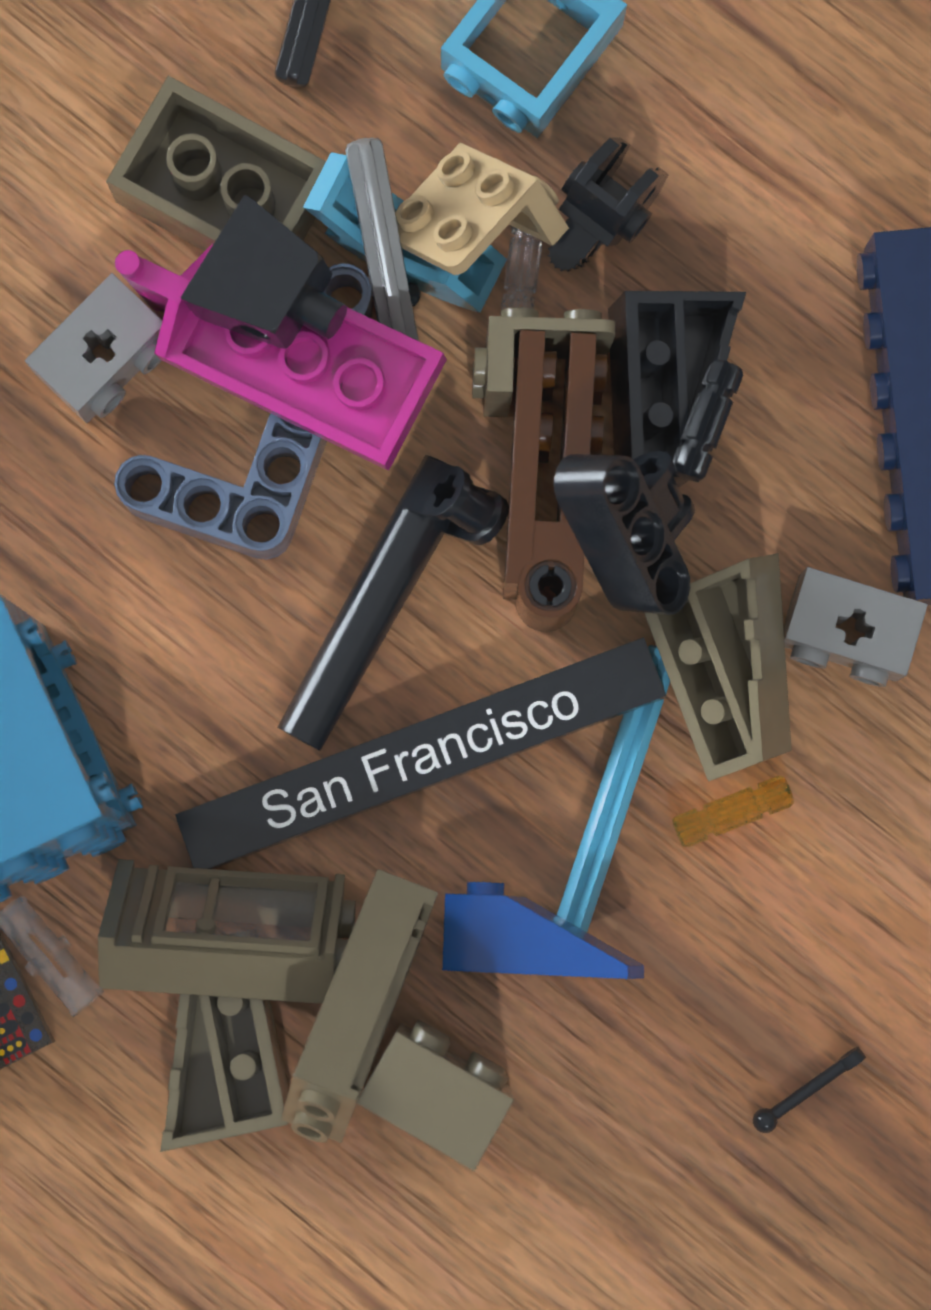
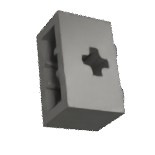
M111 273L24 361L34 374L87 424L95 415L103 418L119 405L126 394L123 387L139 371L147 374L162 361L154 353L162 320ZM98 345H102L106 349L112 348L115 356L112 360L106 362L100 357L96 358L92 351Z
M807 567L798 577L783 626L785 647L792 649L790 658L799 663L825 669L828 661L852 668L850 673L852 679L877 687H886L888 680L896 682L907 676L928 604ZM852 617L856 619L855 630L865 635L849 645L844 642L845 632L835 627Z

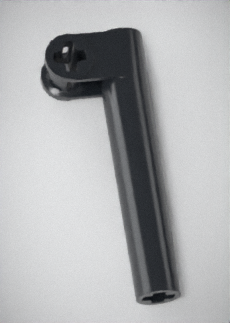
M425 455L277 728L321 751L444 534L474 545H483L490 542L500 532L508 516L509 505L504 497L495 491L472 484L473 481L470 475L459 466L449 465L435 457Z

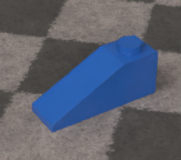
M467 882L466 894H445L443 971L616 979L644 978V965L526 897L504 896L505 883Z

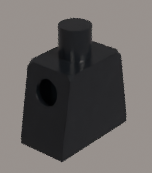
M246 195L242 197L180 297L198 318L283 349H287L292 344L303 325L326 339L332 338L341 327L347 313V306L324 293L332 277V272L324 259L268 211Z

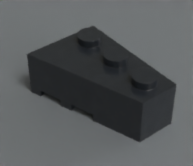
M624 291L608 308V319L615 321V337L610 348L614 455L635 459L649 452L662 451L668 453L673 460L677 448H681V445L685 444L681 437L697 394L701 393L702 389L705 390L702 386V381L708 366L716 359L725 361L728 359L731 349L729 343L737 315L742 310L746 292ZM674 473L672 474L678 487L689 481Z

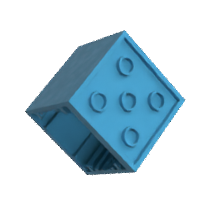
M0 595V903L13 896L9 889V886L21 880H23L24 884L34 881L35 885L45 882L69 870L70 867L66 859L81 852L83 856L91 854L92 857H96L126 843L127 840L123 832L137 826L131 812L143 808L140 797L131 799V797L138 794L133 783L120 789L65 671V668L77 664L75 656L70 653L72 650L68 642L64 640L62 643L54 646L45 625L2 595Z

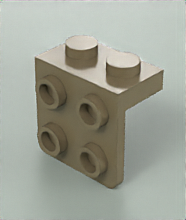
M513 307L501 310V316H489L485 348L475 347L472 398L484 399V417H508L513 393V360L517 358L520 330L546 331L544 351H557L556 359H566L571 333L597 334L596 354H607L608 357L615 337V321L601 319V312L589 309L568 310L564 312V318L539 317V312L532 308Z

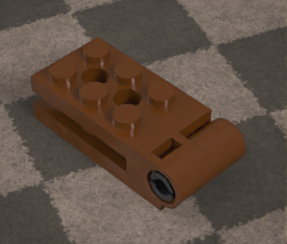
M520 330L516 366L503 599L515 600L518 615L527 626L537 631L551 632L564 627L575 613L583 590L585 555L559 504L557 505V522L535 521L538 462H549L553 430V413H541V403L552 402L553 389L555 387L557 351H544L546 331ZM571 333L565 361L560 462L571 454H602L604 416H592L593 405H601L602 392H605L607 354H596L597 334ZM545 586H550V590L557 596L550 602L547 601V597L540 593L541 590H544Z

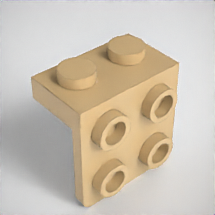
M459 143L450 154L439 162L437 168L408 199L399 205L395 212L401 247L452 275H459L467 271L508 225L552 246L569 229L555 206L559 199L548 184L536 176L527 174L463 143Z

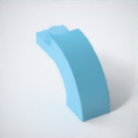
M331 152L303 208L328 227L325 232L328 237L366 262L347 157L343 154ZM392 193L396 212L404 200ZM490 245L467 271L459 275H452L402 248L408 283L417 285L420 291L478 313L481 312L507 261L501 253Z

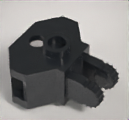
M609 138L587 162L582 161L573 170L561 189L567 197L558 210L568 217L566 224L569 229L553 246L551 245V248H548L550 254L547 256L551 259L550 263H553L555 265L554 268H559L560 271L567 270L569 272L572 268L576 270L579 269V266L581 268L585 267V263L590 262L589 257H594L602 244L606 247L618 245L622 238L631 243L649 221L652 213L648 208L659 195L669 174L660 167L656 169L649 168L627 190L612 179V176L620 167L630 144L622 138Z

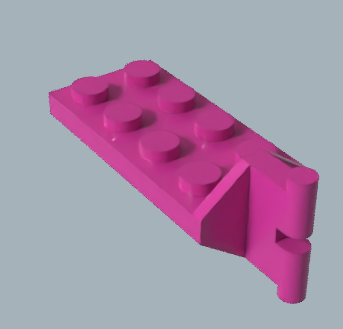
M213 244L181 276L139 257L131 250L122 251L117 255L115 259L117 271L153 310L164 312L154 352L160 360L388 471L390 470L447 361L443 352L348 307L341 327L332 338L326 339L303 325L287 349L279 348L198 318L180 298Z

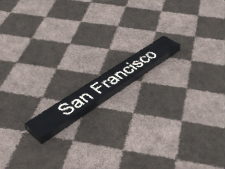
M643 637L175 814L193 867L214 869L665 699L666 693Z

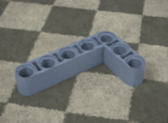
M344 263L329 267L332 277L324 293L331 296L332 292L345 286L358 290L362 298L352 310L371 318L374 305L369 278L363 270L354 265ZM270 413L244 487L146 455L131 457L122 463L116 472L114 485L117 496L133 515L140 519L253 558L268 560L284 553L292 541L327 441ZM286 456L297 460L301 465L300 472L291 482L278 484L267 477L270 464L277 458ZM146 474L160 477L162 481L161 490L154 499L147 502H139L132 499L131 490L136 479ZM212 494L220 498V510L212 520L197 522L190 518V505L199 495ZM260 514H271L278 518L280 522L279 531L276 536L270 541L263 543L249 539L247 537V526L251 519Z

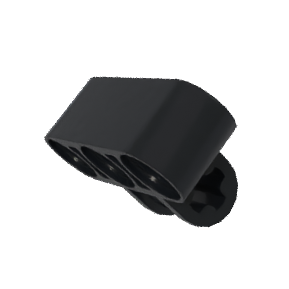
M649 452L635 459L620 455L571 454L562 459L556 469L554 492L557 502L607 600L618 610L672 615L677 614L688 600L690 575L674 540L691 521L695 514V506L688 495L681 494L672 475L675 471V464L671 456L666 452Z

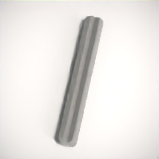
M379 138L357 139L347 144L345 152L377 321L419 341L383 143Z

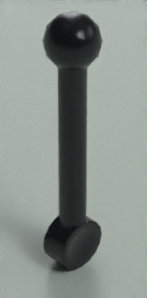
M857 1046L848 1051L836 1063L773 1108L759 1109L753 1116L755 1129L761 1133L772 1132L776 1128L779 1118L842 1073L861 1063L866 1056L860 1047Z

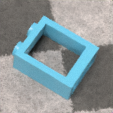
M477 0L441 47V69L445 71L443 76L461 94L471 98L476 93L494 106L492 109L493 114L511 130L521 133L525 129L538 138L623 27L627 4L622 0H547L588 29V31L537 98L469 50L506 0Z

